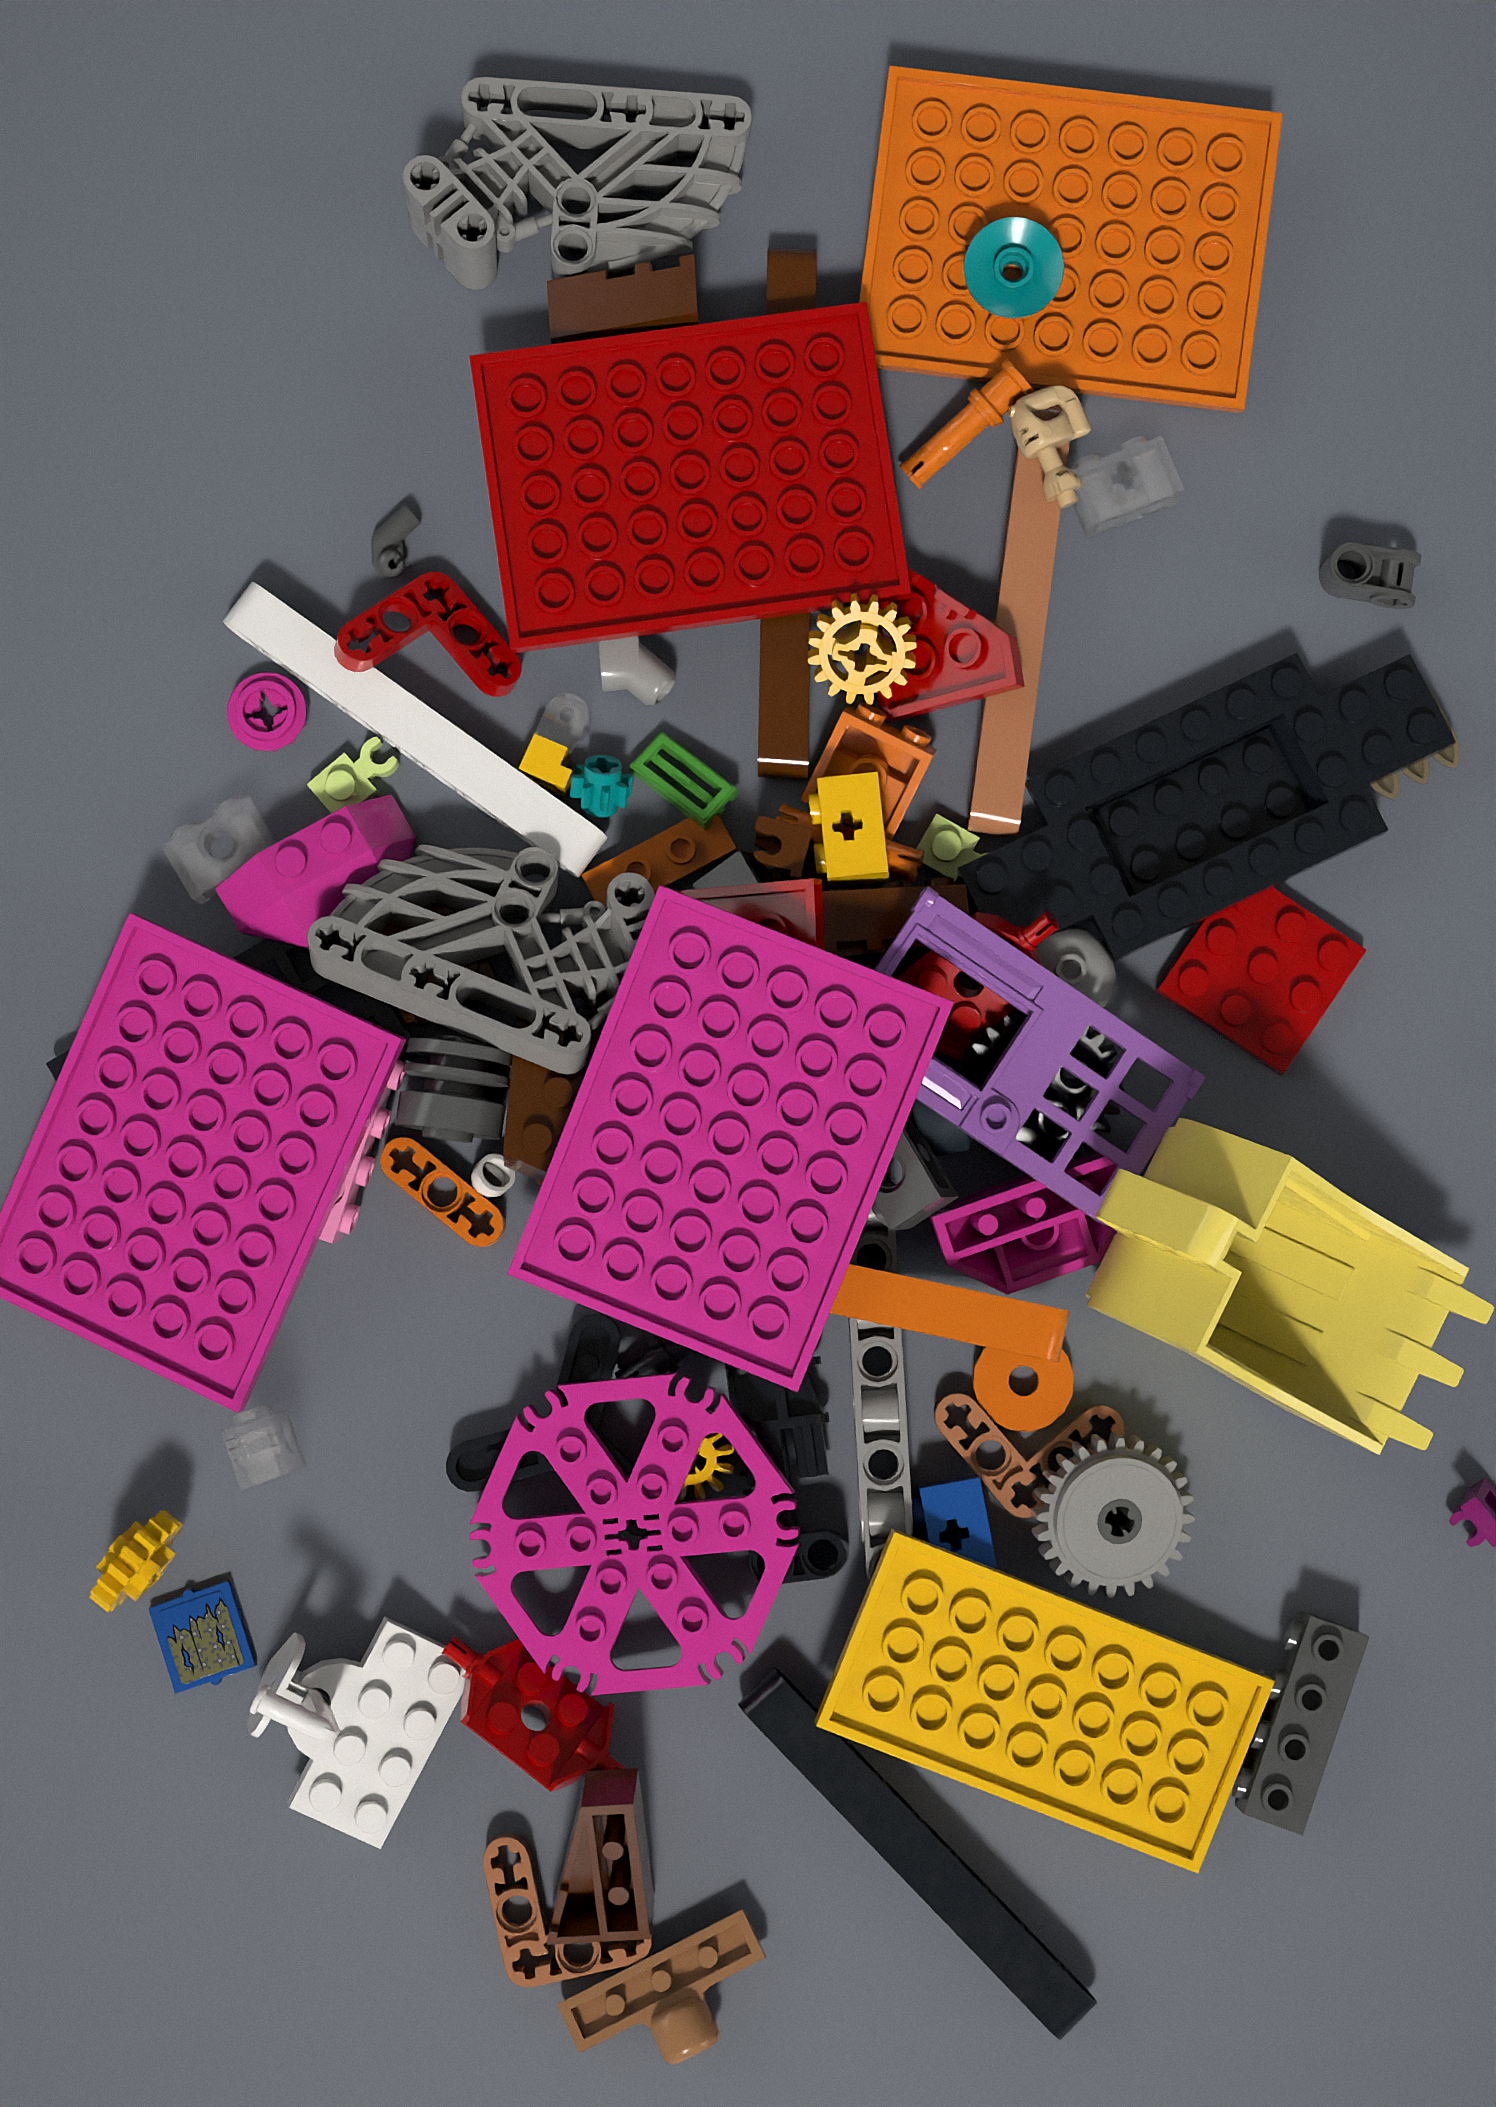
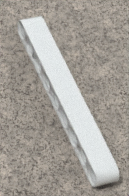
M250 583L223 619L222 623L244 641L530 846L542 847L552 852L557 859L558 866L571 875L579 878L608 837L587 819L373 667L364 672H353L345 669L338 663L335 657L334 646L336 640L256 583Z

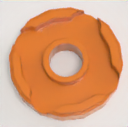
M985 1347L973 1366L972 1388L978 1405L993 1422L1009 1430L1031 1432L1049 1426L1064 1413L1073 1395L1074 1373L1069 1358L1063 1350H1061L1059 1362ZM1019 1366L1030 1367L1037 1377L1035 1389L1030 1394L1024 1396L1015 1394L1009 1386V1376Z

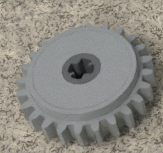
M1117 1432L1111 1433L1109 1444H1105L1103 1439L1097 1434L1091 1435V1448L1085 1449L1077 1441L1072 1443L1075 1456L1068 1459L1060 1453L1057 1454L1055 1457L1061 1468L1057 1473L1045 1469L1042 1474L1050 1482L1048 1488H1035L1034 1494L1043 1501V1506L1031 1508L1030 1514L1043 1524L1034 1527L1032 1534L1039 1541H1046L1038 1548V1551L1046 1560L1052 1559L1049 1567L1058 1576L1065 1573L1064 1580L1071 1587L1075 1588L1082 1581V1588L1088 1595L1093 1596L1098 1590L1099 1585L1102 1592L1108 1598H1114L1117 1586H1121L1128 1596L1134 1595V1583L1141 1581L1148 1589L1152 1588L1153 1580L1151 1574L1158 1571L1167 1577L1170 1572L1164 1563L1169 1557L1181 1561L1183 1558L1176 1549L1178 1541L1190 1542L1192 1538L1182 1530L1183 1524L1195 1522V1516L1188 1510L1183 1509V1506L1194 1501L1193 1495L1188 1491L1180 1490L1188 1482L1186 1476L1179 1471L1173 1472L1177 1463L1168 1455L1161 1457L1162 1450L1153 1443H1149L1144 1448V1441L1135 1435L1129 1438L1126 1445L1124 1438ZM1117 1507L1120 1510L1118 1517L1113 1519L1109 1516L1110 1523L1105 1520L1108 1512L1112 1511L1116 1514Z

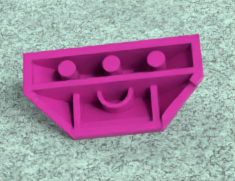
M392 794L355 803L335 811L255 854L215 890L240 934L257 936L309 949L307 933L314 921L329 916L338 904L345 899L342 894L345 885H361L372 876L378 874L380 871L377 867L383 859L401 862L410 859L416 836Z
M1102 1154L1070 1160L1064 1172L1099 1195L1117 1168V1165ZM1027 1174L969 1194L930 1216L945 1264L1006 1295L1101 1262L1114 1235L1118 1232L1108 1225H1101Z

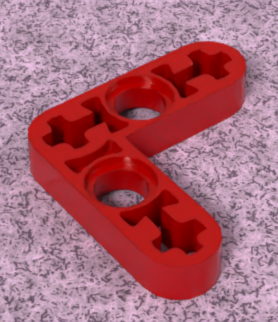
M441 572L422 574L347 622L340 629L334 646V654L340 665L353 672H364L430 631L472 682L483 693L492 697H502L509 694L515 688L522 671L521 661L517 654L511 653L510 646L455 581ZM427 591L432 595L441 593L444 596L442 602L440 603L437 599L429 602L425 599ZM389 612L401 613L408 619L410 627L404 631L392 630L385 624L383 616ZM445 612L449 616L447 621L442 620ZM457 625L471 626L476 630L479 640L473 644L462 643L456 639L453 634V628ZM373 629L376 637L370 640L365 653L360 648L354 651L348 648L351 639L354 643L360 644L370 638ZM485 647H488L489 651L485 656L482 651ZM490 666L494 669L503 667L507 671L504 677L501 674L491 676L488 673Z

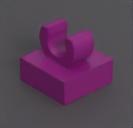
M1486 1478L1469 1487L1461 1505L1454 1509L1449 1519L1452 1526L1465 1519L1471 1520L1476 1526L1477 1530L1471 1532L1466 1540L1469 1547L1478 1546L1485 1539L1492 1547L1496 1546V1490Z

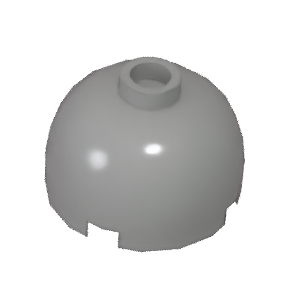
M1072 926L1055 932L1041 941L1036 949L1041 966L1104 1008L1112 996L1116 973L1112 956L1103 941L1086 929Z

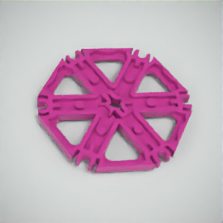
M678 1372L559 1384L557 1387L564 1392L568 1405L564 1404V1399L558 1391L553 1388L547 1391L544 1395L552 1405L551 1414L549 1416L540 1415L532 1404L524 1408V1416L530 1424L535 1426L534 1429H531L524 1422L521 1413L516 1415L469 1525L477 1522L491 1525V1528L479 1527L469 1534L470 1540L484 1539L491 1547L489 1556H479L472 1560V1567L483 1569L493 1565L496 1570L489 1573L478 1572L474 1576L545 1674L548 1671L550 1660L556 1655L560 1660L552 1670V1679L558 1681L567 1666H574L581 1673V1680L576 1689L581 1693L591 1683L593 1674H597L598 1678L596 1688L591 1695L709 1685L712 1680L705 1675L700 1665L705 1663L706 1671L715 1680L720 1679L724 1671L716 1661L717 1654L721 1652L729 1653L738 1665L742 1663L746 1658L741 1645L734 1641V1638L746 1646L749 1655L752 1653L800 1542L794 1544L778 1542V1538L790 1540L800 1534L799 1526L784 1527L778 1519L779 1512L796 1509L797 1500L782 1498L775 1501L773 1497L781 1493L793 1494L795 1492L724 1393L721 1395L720 1403L714 1412L708 1407L716 1397V1388L708 1387L701 1401H694L688 1396L687 1388L692 1379L688 1375H685L678 1382L675 1394H672L670 1389L672 1380ZM641 1398L648 1400L655 1408V1420L629 1478L585 1418L588 1407L594 1403ZM711 1433H720L730 1441L756 1480L755 1489L750 1495L677 1502L704 1438ZM529 1451L542 1453L584 1511L514 1518L509 1516L504 1509L503 1500L522 1456ZM659 1514V1517L647 1518V1515ZM618 1518V1521L605 1522V1519ZM630 1519L636 1520L638 1528H646L647 1531H661L650 1533L648 1536L643 1537L639 1541V1547H632V1542L629 1538H622V1536L608 1537L609 1534H618L629 1526ZM662 1545V1549L652 1550L650 1546ZM621 1549L622 1553L608 1554V1550ZM753 1550L759 1553L764 1560L765 1569L746 1613L738 1618H729L685 1556ZM591 1565L564 1629L555 1635H548L542 1632L513 1592L512 1582L515 1575L522 1571ZM639 1588L680 1644L681 1658L672 1666L623 1670L618 1668L612 1661L611 1651Z

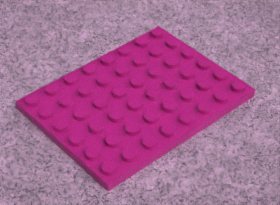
M659 885L507 1275L798 1392L954 1001Z
M129 913L0 1211V1298L236 1413L243 1411L407 1039L139 914Z

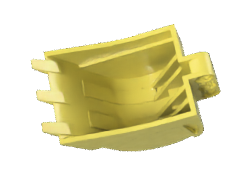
M1179 1118L1175 1127L1167 1128L1144 1177L1123 1169L1117 1170L1095 1215L1098 1220L1118 1232L1114 1235L1085 1294L1089 1298L1087 1306L1185 1351L1282 1409L1378 1455L1381 1454L1388 1437L1420 1450L1428 1448L1433 1432L1400 1412L1419 1374L1451 1387H1456L1464 1373L1463 1368L1431 1350L1448 1313L1452 1312L1486 1324L1494 1311L1492 1304L1461 1287L1468 1274V1267L1352 1199L1292 1156L1185 1118Z

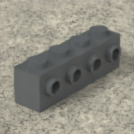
M1302 1610L1298 1620H1290L1282 1641V1648L1286 1649L1287 1653L1281 1670L1275 1668L1270 1675L1275 1681L1269 1696L1271 1700L1265 1718H1260L1249 1747L1254 1748L1248 1768L1241 1766L1232 1789V1796L1237 1798L1235 1806L1243 1814L1303 1836L1369 1636Z

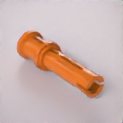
M1008 359L1001 364L1002 370L981 390L974 388L969 393L970 396L967 399L970 403L911 457L899 465L919 490L988 425L992 428L996 425L999 427L1004 422L1003 415L1009 411L1011 405H1015L1018 399L1035 392Z

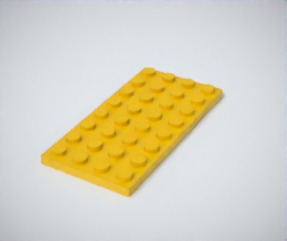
M892 1528L814 1722L817 1727L1198 1874L1275 1681L1270 1676Z

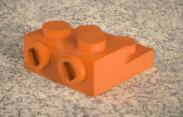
M860 702L857 709L848 705L843 710L800 800L809 804L808 795L818 794L817 778L878 772L885 839L892 841L937 749L928 745L931 736L916 727L904 725L902 731L884 723L887 715L872 705ZM843 821L852 825V821Z

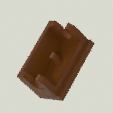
M758 815L754 828L756 831L754 845L764 851H755V859L765 866L775 868L768 869L775 882L802 879L811 847L813 829Z

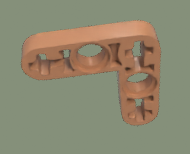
M950 1393L939 1400L934 1410V1421L939 1431L980 1477L981 1481L1003 1507L1014 1516L1020 1518L1033 1517L1030 1514L1031 1508L1043 1506V1501L1034 1494L1033 1490L1031 1493L1032 1498L1035 1500L1033 1505L1027 1507L1021 1502L1013 1506L1010 1500L1015 1496V1492L1011 1487L1017 1481L1026 1486L1035 1480L1037 1476L1030 1472L1029 1469L1036 1463H1038L1042 1473L1045 1469L1050 1470L1047 1460L1053 1449L1065 1446L1073 1451L1072 1443L1074 1441L1070 1440L1068 1436L1074 1430H1076L1079 1438H1084L1093 1428L1089 1420L1095 1415L1102 1420L1108 1416L1111 1418L1113 1423L1108 1427L1110 1433L1117 1432L1123 1437L1125 1432L1124 1421L1113 1408L1103 1405L1090 1406L1025 1460L976 1401L968 1395ZM950 1403L957 1407H961L964 1404L968 1405L970 1411L967 1412L965 1417L975 1430L981 1422L988 1427L987 1431L975 1436L966 1449L961 1446L959 1440L967 1438L968 1435L958 1425L955 1424L948 1428L944 1423L949 1416L945 1408ZM1103 1439L1105 1444H1109V1439L1107 1441ZM987 1440H994L1000 1443L1005 1454L1002 1464L991 1470L982 1468L976 1460L978 1446ZM1091 1442L1086 1445L1088 1448H1091ZM1042 1483V1484H1040L1037 1488H1046V1487H1045V1485Z
M502 1833L495 1836L489 1842L483 1855V1868L504 1968L508 1978L514 1984L521 1987H536L633 1965L642 1961L648 1955L653 1940L652 1928L650 1939L637 1940L636 1950L628 1951L625 1943L609 1945L608 1952L611 1957L602 1958V1942H591L594 1953L589 1961L574 1963L567 1958L564 1952L565 1944H556L555 1958L560 1967L559 1969H552V1958L538 1962L535 1973L531 1974L527 1973L525 1966H516L515 1961L520 1959L522 1949L530 1948L532 1956H541L549 1953L550 1947L546 1945L549 1930H547L528 1843L515 1833ZM502 1845H508L511 1853L519 1852L521 1858L516 1860L513 1866L515 1882L526 1877L527 1884H513L501 1891L498 1889L497 1883L506 1884L508 1879L504 1864H495L493 1858L499 1855ZM512 1896L525 1897L532 1906V1916L523 1923L509 1921L503 1912L504 1902Z

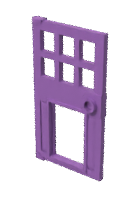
M926 886L910 909L912 913L874 970L891 976L916 939L1026 1014L1027 1017L981 1087L932 1056L915 1099L1101 1225L1107 1226L1098 1220L1095 1215L1117 1170L1123 1169L1140 1175L1160 1144L1167 1128L1171 1127L1187 1100H1192L1204 1082L1205 1075L1194 1068L1191 1069L939 896L938 892ZM1088 1025L1123 1049L1105 1079L1070 1055V1052ZM1136 1058L1171 1082L1153 1111L1119 1089V1084ZM1061 1067L1096 1090L1095 1095L1078 1121L1043 1097L1044 1092ZM1109 1100L1144 1123V1126L1126 1153L1091 1130ZM1033 1109L1069 1132V1135L1051 1162H1048L1016 1140V1135ZM1082 1142L1117 1165V1168L1099 1195L1064 1172V1169Z

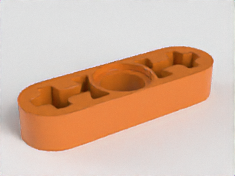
M400 1137L386 1144L380 1156V1164L384 1174L467 1243L478 1247H488L501 1239L506 1227L505 1217L502 1211L490 1200L478 1193L468 1182L419 1142L410 1138ZM410 1148H413L415 1154L412 1160L422 1170H427L429 1162L436 1166L435 1170L423 1178L418 1191L411 1184L419 1178L411 1171L403 1169L399 1173L395 1172L394 1167L397 1161L392 1156L397 1149L407 1152ZM439 1178H449L457 1187L455 1201L446 1207L436 1206L429 1197L431 1184ZM468 1194L475 1198V1201L468 1205L472 1211L482 1216L489 1211L493 1215L490 1225L494 1228V1231L490 1236L480 1233L477 1237H474L471 1234L474 1224L462 1214H460L457 1223L450 1218V1215L461 1209Z

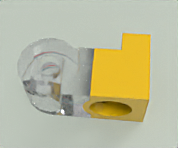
M565 693L556 696L550 701L518 768L522 774L539 786L566 798L570 792L571 775H574L573 770L566 768V765L575 745L586 738L591 727L588 707L583 699L577 695Z

